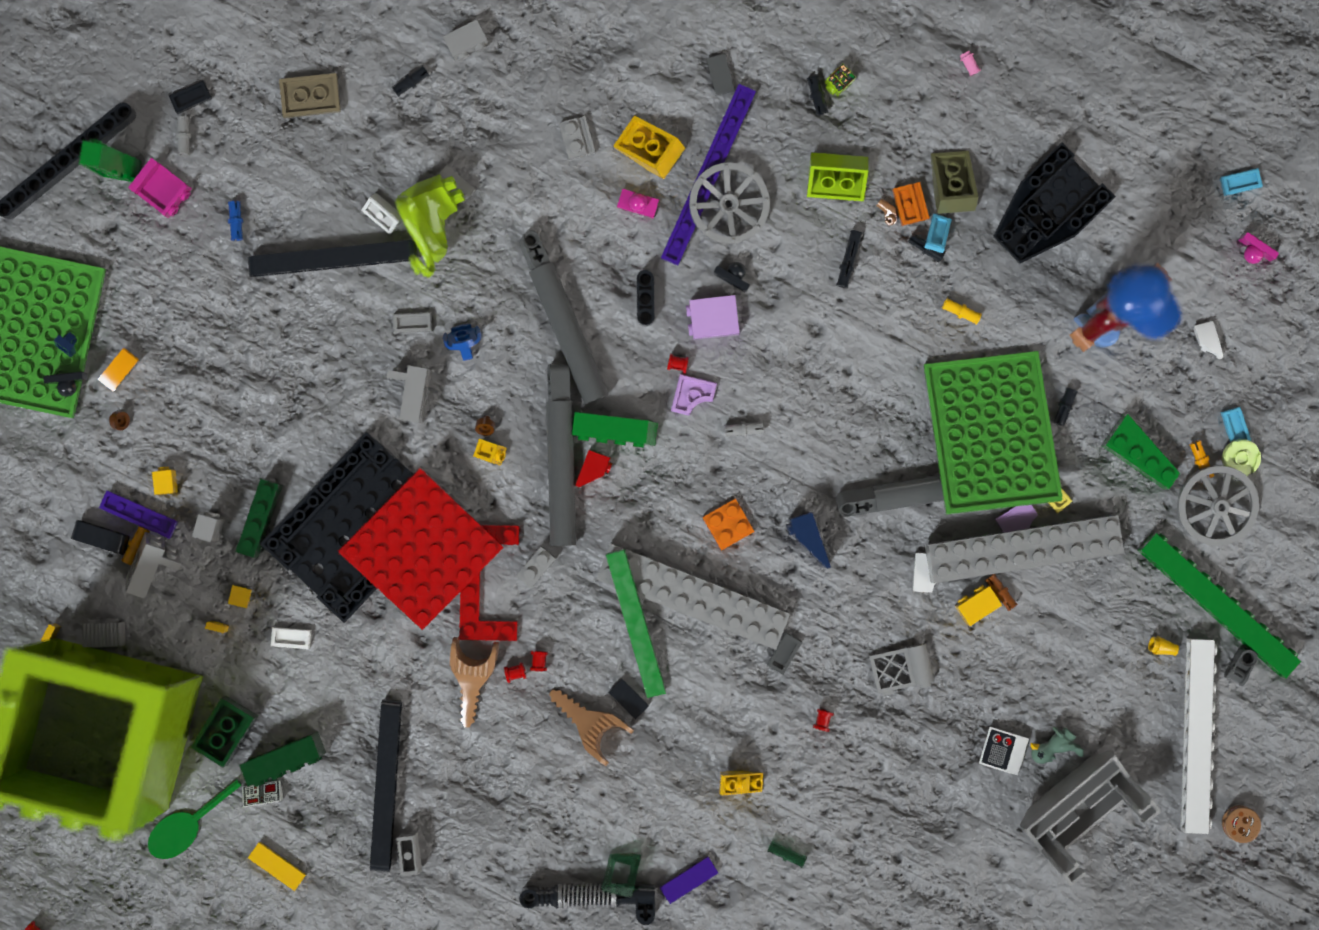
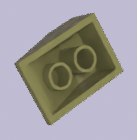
M969 151L932 153L931 166L937 214L975 211L979 197Z

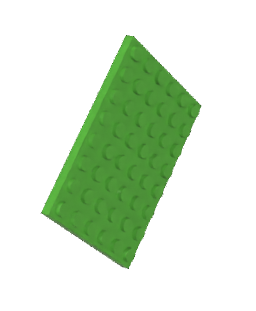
M0 247V403L74 418L82 381L75 382L77 388L72 396L63 397L57 390V384H45L43 377L45 375L84 372L106 269ZM71 332L76 336L77 342L74 345L76 353L72 357H69L55 346L54 339L58 335L64 338Z
M1038 351L924 364L946 514L1063 500Z

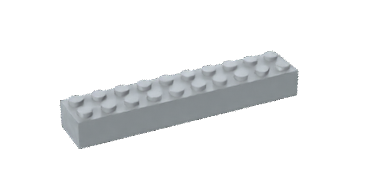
M1118 515L925 544L931 583L1124 553Z
M610 543L607 553L625 548ZM625 549L640 597L772 649H777L790 613ZM605 555L596 579L614 586Z

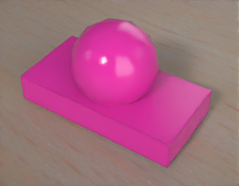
M622 189L617 208L654 219L659 199Z
M1249 232L1242 234L1238 240L1247 246L1244 258L1248 263H1259L1263 257L1268 261H1272L1279 255V252Z

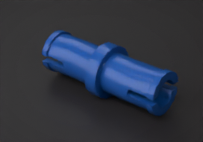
M235 201L228 202V224H230L231 241H235V239L236 241L243 240V218H241L240 201H236V203Z

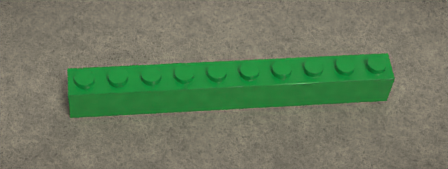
M1151 533L1137 551L1243 645L1254 651L1257 657L1277 675L1287 679L1302 662L1297 658L1298 654L1293 649H1287L1282 645L1284 641L1276 635L1272 636L1268 632L1270 629L1262 622L1257 623L1254 620L1255 616L1247 609L1244 611L1240 608V602L1234 597L1229 598L1222 586L1219 584L1214 585L1210 581L1212 578L1207 573L1197 570V565L1189 558L1186 560L1182 556L1183 552L1176 546L1171 547L1164 535L1161 533Z

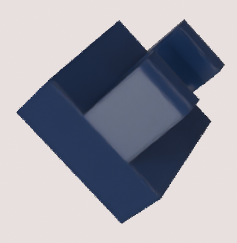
M71 332L64 338L58 335L54 339L55 346L69 357L76 353L74 345L77 339Z

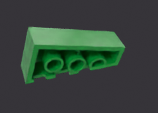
M90 139V142L83 141L79 164L100 177L133 182L141 171L142 161L108 147L107 144H103L100 140Z
M575 412L572 435L578 436V440L582 441L596 438V442L607 443L608 440L615 441L614 444L626 446L627 442L633 443V447L644 448L645 445H656L658 423L647 420Z
M1123 414L1101 445L1162 489H1170L1180 475V472L1129 414Z

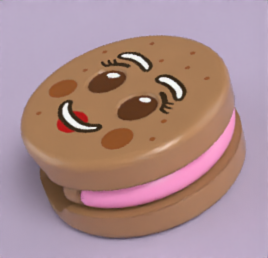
M1236 805L1224 813L1222 828L1224 833L1232 840L1239 843H1248L1259 835L1261 821L1257 813L1252 809Z

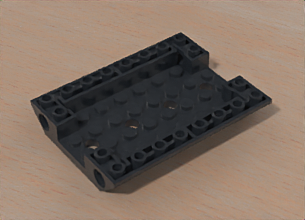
M365 432L260 545L287 570H291L317 594V598L343 623H346L377 588L338 552L342 547L340 538L347 536L350 539L369 520L366 516L367 509L374 508L377 511L396 492L392 487V483L395 480H400L404 484L413 473L368 432ZM318 563L324 568L323 573L320 575L316 574L313 570L314 566Z

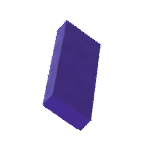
M709 856L660 886V889L669 904H671L719 872Z

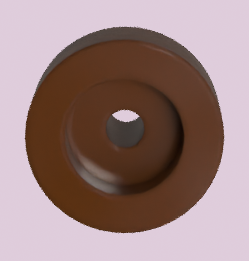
M115 411L109 417L110 426L119 431L125 430L130 422L129 415L122 411Z
M483 416L476 421L475 431L478 434L489 436L494 433L495 423L489 416Z

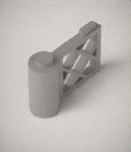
M926 643L869 656L878 694L882 693L883 696L894 694L893 690L920 685V688L932 686L931 682L935 681ZM904 653L906 661L902 667L892 661L896 654ZM882 657L888 661L883 671L876 667L874 659ZM890 663L900 668L895 678L885 672ZM902 670L909 674L911 682L903 684L897 680ZM883 674L893 680L889 687L881 688L880 679Z

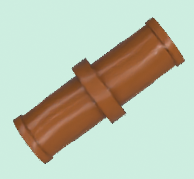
M992 574L985 580L1007 611L1018 605L1008 592L1007 586H1003L996 574Z

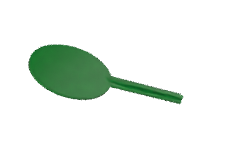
M238 779L195 814L178 812L161 820L149 836V852L156 858L169 859L187 850L197 837L199 831L198 820L242 786L241 782Z

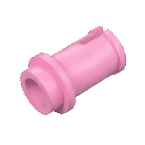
M969 50L960 55V62L964 63L970 76H973L980 72L981 69L973 57L974 53H971Z

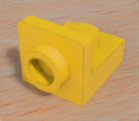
M479 439L473 457L501 466L506 457L507 448Z

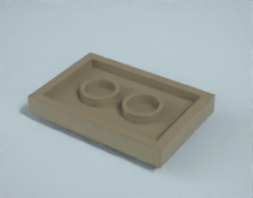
M336 73L279 79L283 118L341 112Z

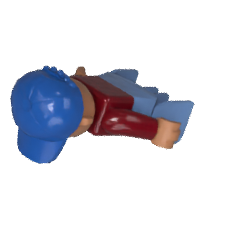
M1135 263L1132 268L1127 267L1126 271H1119V276H1114L1113 282L1109 283L1108 293L1086 310L1089 314H1080L1074 318V321L1079 326V328L1069 334L1074 345L1077 348L1079 347L1082 352H1085L1094 344L1101 348L1109 347L1119 339L1120 330L1129 325L1144 337L1152 340L1163 337L1180 323L1182 315L1179 305L1171 292L1170 282L1172 279L1164 267L1162 268L1159 263L1155 265H1138Z

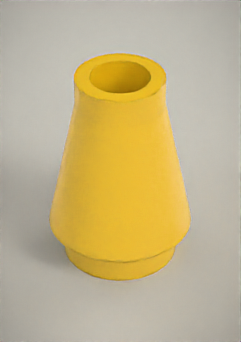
M1156 636L1151 637L1148 650L1155 655L1176 656L1179 651V645Z

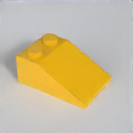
M635 115L613 146L640 166L662 179H665L685 150V147L677 137Z

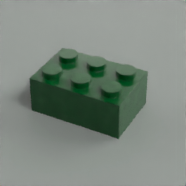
M224 696L216 705L190 748L224 768L232 760L258 718V715L231 698Z

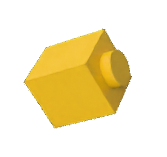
M169 466L158 467V471L152 472L154 495L178 493L176 470H170Z

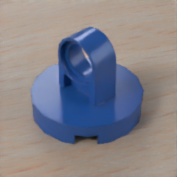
M462 324L451 328V332L448 335L445 332L443 341L446 348L460 350L463 361L473 359L471 347L481 340L482 335L477 325L474 328L471 327V324Z

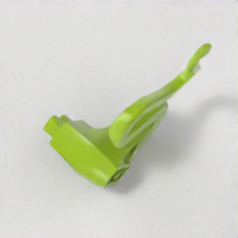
M440 174L416 183L397 196L396 205L399 214L426 263L425 266L418 257L410 255V264L417 275L422 273L425 277H431L435 272V263H438L447 254L448 244L445 220L451 214L458 211L457 204L465 201L461 189L451 192V190L457 188L453 176L443 179Z

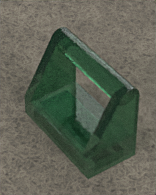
M635 853L610 854L601 889L605 892L631 898L641 855ZM616 862L631 865L626 884H611Z

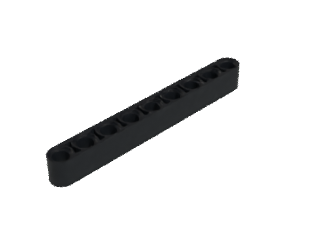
M124 102L117 104L0 200V216L6 219H13L80 165L81 153H78L77 150L83 144V141L90 142L93 135L99 133L98 140L106 144L136 119L135 109ZM129 109V114L126 117H122L123 110ZM110 121H114L113 128L107 129V124ZM69 157V163L63 165L64 158ZM51 169H54V175L51 178H49L48 172ZM36 181H39V182H40L39 188L36 189V190H34V189H33L34 183H35ZM22 193H24V194H25L24 200L21 201V202H19V200H18L19 195L22 194ZM9 205V212L7 214H4L3 210L5 206Z
M403 240L247 257L249 277L409 262L410 255L418 257V247L414 240Z
M382 699L370 871L390 872L402 715L401 700Z

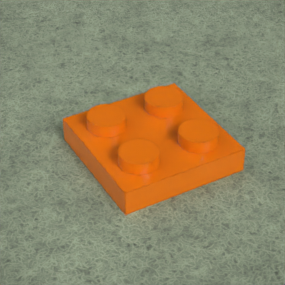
M736 498L702 517L721 551L755 532Z

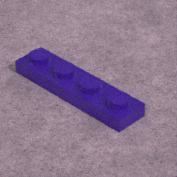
M107 490L99 506L104 511L156 532L168 539H171L178 523L175 519Z

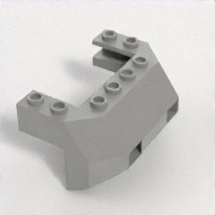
M1107 751L1085 760L1031 805L1019 826L1049 863L1072 886L1086 873L1066 851L1067 848L1123 802L1146 824L1158 815L1161 810L1154 800L1129 776L1116 755Z

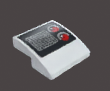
M990 727L979 764L1019 776L1029 738Z

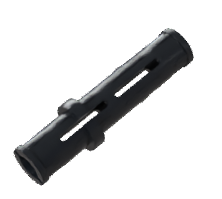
M850 231L843 263L839 267L840 274L836 283L838 287L848 289L851 273L855 269L853 266L860 239L863 234L860 231Z

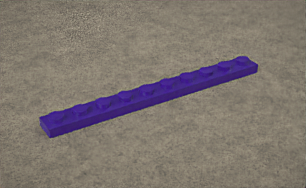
M738 84L696 180L710 167L725 163L756 91ZM721 171L712 174L706 180L714 186ZM701 185L698 191L697 203H707L711 194L703 185ZM690 193L661 256V259L676 266H679L696 228L689 209ZM697 209L699 217L704 209Z

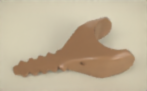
M453 637L450 667L460 684V693L463 694L460 697L463 701L460 705L463 708L460 712L463 716L460 721L466 728L475 722L473 717L476 715L474 710L477 709L475 703L479 701L477 698L480 695L479 689L494 672L498 658L499 642L493 643L491 654L488 657L474 660L462 652L459 637Z
M552 690L549 694L551 702H556V707L558 708L562 707L561 712H566L567 718H572V723H576L585 750L605 766L609 764V761L603 756L600 749L603 734L614 727H621L630 734L635 731L622 719L609 712L590 711L586 707H580V703H574L573 698L568 699L567 694L562 695L561 690Z

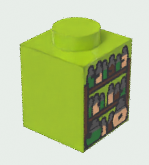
M842 64L826 79V89L830 94H836L838 97L855 81L856 77Z

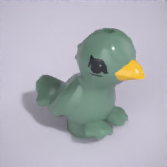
M1054 726L1055 734L1046 743H1031L1032 759L1039 764L1052 762L1053 759H1056L1055 753L1073 751L1079 757L1084 756L1083 748L1073 742L1077 736L1065 727L1060 731Z

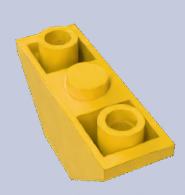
M720 772V795L762 792V772Z

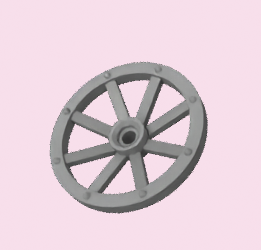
M721 163L704 171L695 181L689 197L690 214L696 227L709 239L724 244L743 242L754 236L764 225L770 208L769 193L761 177L749 167L738 163ZM729 170L739 171L748 176L733 194H731ZM719 171H723L724 196L706 180L709 176ZM753 180L760 191L761 197L738 200V196ZM701 185L720 201L697 203V195ZM730 201L731 207H727L725 202ZM762 203L761 214L757 222L738 208V206ZM720 208L719 212L706 227L700 219L697 209ZM733 212L752 226L748 232L736 236ZM725 213L727 214L730 237L711 231Z
M1224 465L1208 466L1195 472L1183 484L1177 500L1178 517L1185 531L1194 539L1213 546L1227 545L1241 539L1253 527L1259 512V497L1252 481L1241 471ZM1225 473L1220 496L1217 495L1207 475ZM1234 475L1246 487L1226 499L1231 477ZM1201 479L1212 499L1207 500L1188 493L1193 485ZM1249 493L1250 511L1230 506ZM1186 499L1206 505L1209 509L1187 518ZM1223 504L1222 509L1219 510L1218 506ZM1228 512L1247 517L1245 523L1236 532L1229 519ZM1214 514L1204 536L1191 526V523ZM1221 516L1229 535L1221 538H1211Z

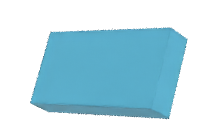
M1259 168L1220 177L1224 196L1263 187Z
M933 214L924 248L940 253L944 252L952 219Z
M1241 406L1220 412L1230 442L1237 439L1251 441Z

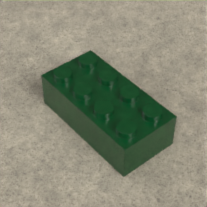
M317 731L246 760L239 767L247 787L254 785V788L268 782L269 778L275 780L287 774L286 771L290 770V773L302 769L305 763H308V766L319 762V760L323 759L322 755L326 753V750Z

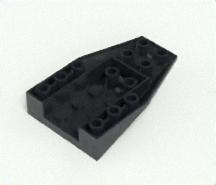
M1063 142L1020 182L993 235V238L1019 264L1074 238L1116 197L1103 183L1098 185L1073 159L1075 155Z

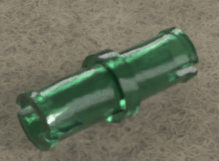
M773 840L767 852L783 858L782 861H789L800 866V868L804 866L807 856L793 851L791 847L788 846L787 848Z

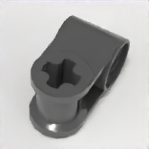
M1240 648L1228 665L1224 677L1226 679L1231 678L1238 682L1240 686H1244L1257 663L1256 653L1247 648ZM1245 653L1250 654V659L1247 662L1243 661Z

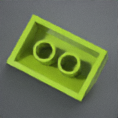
M811 152L807 197L864 201L869 171L868 157Z

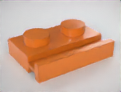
M920 182L892 189L902 226L930 219Z

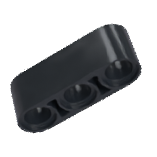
M642 270L637 275L638 323L643 327L651 326L655 319L654 276L649 270ZM641 276H650V283L642 284L640 282ZM643 294H648L651 297V301L646 304L642 303L640 297ZM643 313L651 315L649 322L644 323L641 321L640 317Z
M76 520L71 535L73 540L124 555L130 538L126 534L81 520Z

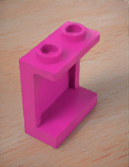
M153 158L147 162L128 187L167 218L173 217L178 212V206L182 201H186L189 198L192 189Z

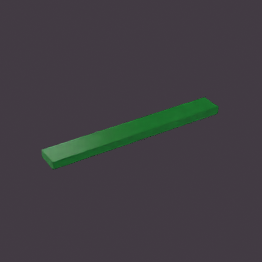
M621 549L606 553L607 562L646 696L650 698L666 694L626 551Z

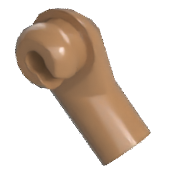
M881 198L877 207L884 211L885 223L891 226L897 221L896 208Z

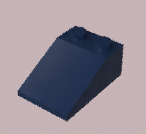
M808 512L788 519L789 523L786 524L789 535H793L824 568H831L813 513Z

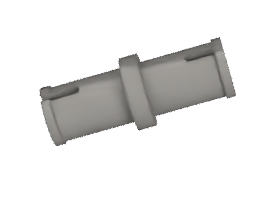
M178 116L177 133L175 134L178 140L177 155L185 157L190 155L189 139H191V134L189 133V117Z
M745 421L742 424L725 425L726 437L737 435L747 437L748 434H764L763 421L746 423Z

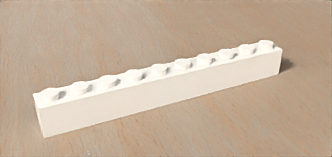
M1186 638L1181 831L1185 833L1209 834V829L1212 827L1209 809H1212L1210 790L1213 789V780L1210 776L1214 767L1211 751H1214L1212 732L1215 730V723L1212 721V713L1215 712L1213 694L1216 692V684L1213 682V676L1216 674L1217 669L1216 663H1214L1217 645L1214 644L1215 640Z

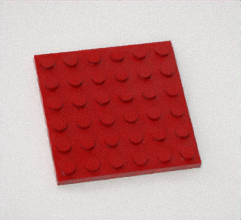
M419 468L338 552L423 630L504 547L423 469Z

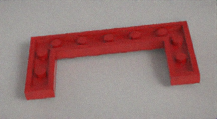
M481 525L501 545H519V526ZM479 572L460 592L459 640L517 641L518 621H479Z

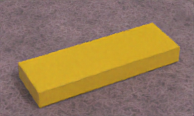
M260 841L248 857L249 860L293 891L298 888L307 875Z

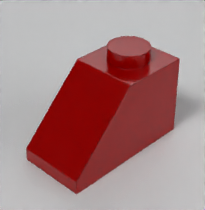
M588 450L575 486L582 487L603 477L605 473L609 474L613 464L610 462L611 458Z

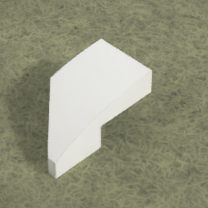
M1213 321L1195 325L1193 330L1199 346L1202 347L1201 350L1204 352L1208 351L1216 355V358L1222 359V348Z

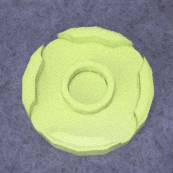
M1237 439L1230 442L1222 453V464L1224 466L1235 468L1246 476L1254 473L1261 462V453L1258 447L1247 439Z

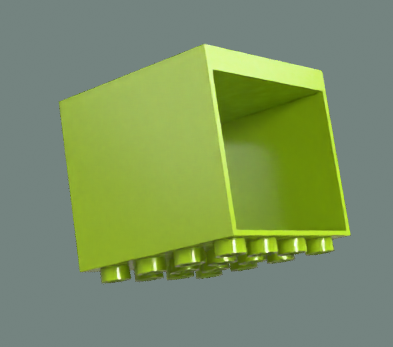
M58 638L6 648L0 670V810L5 809V805L8 803L20 806L19 815L28 819L44 820L45 813L61 817L59 825L71 830H83L85 824L100 827L98 834L100 837L116 841H122L124 834H133L136 829L143 828L146 823L154 821V818L169 809L203 676L93 647H83L82 644ZM49 680L135 703L136 706L113 791L26 769Z

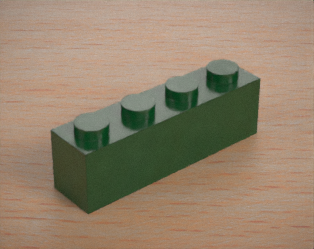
M260 479L235 552L252 558L259 556L262 548L260 543L265 539L283 485L267 479Z

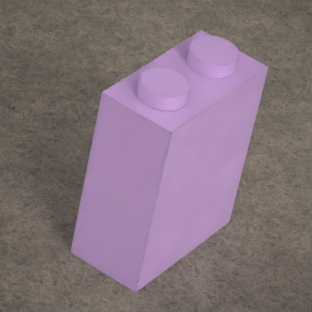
M735 295L689 300V305H686L687 317L691 316V324H688L689 336L693 335V340L739 335Z

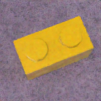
M980 585L973 590L974 594L971 596L965 595L957 600L958 604L955 607L968 626L975 624L1002 606L990 586L986 585L984 587V585Z

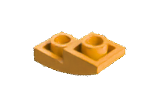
M123 348L98 380L112 391H115L139 359Z

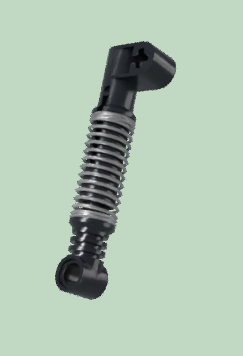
M578 883L577 886L569 884L568 889L566 884L564 888L562 884H556L551 889L546 887V890H544V887H541V890H539V887L526 886L522 889L519 897L520 904L528 909L539 907V904H541V907H544V904L546 906L551 904L556 909H562V907L564 909L565 903H567V908L571 906L572 909L573 906H576V908L584 906L586 908L588 905L591 908V905H593V908H595V905H597L599 908L601 905L603 908L606 905L608 908V905H610L611 908H616L620 905L636 904V919L640 924L650 925L655 919L654 884L620 885L619 883H612V886H610V883H608L606 886L604 883L602 886L599 883V886H597L595 883L593 886L591 883L589 886L587 883L584 886L582 883L580 886ZM526 893H532L535 899L533 901H527L525 900L524 895ZM638 904H653V906H647L649 914L646 918L642 914L644 912L643 906H638Z

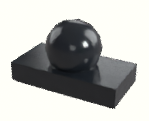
M731 263L727 271L719 266L715 268V276L744 293L749 289L750 284L741 280L746 274L745 266L742 263Z
M85 372L45 375L43 378L45 384H57V390L60 395L70 397L76 392L77 386L75 382L88 380V375Z

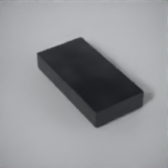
M202 80L169 95V98L176 113L180 114L211 100L212 96L205 81Z
M623 679L608 692L635 720L649 707Z

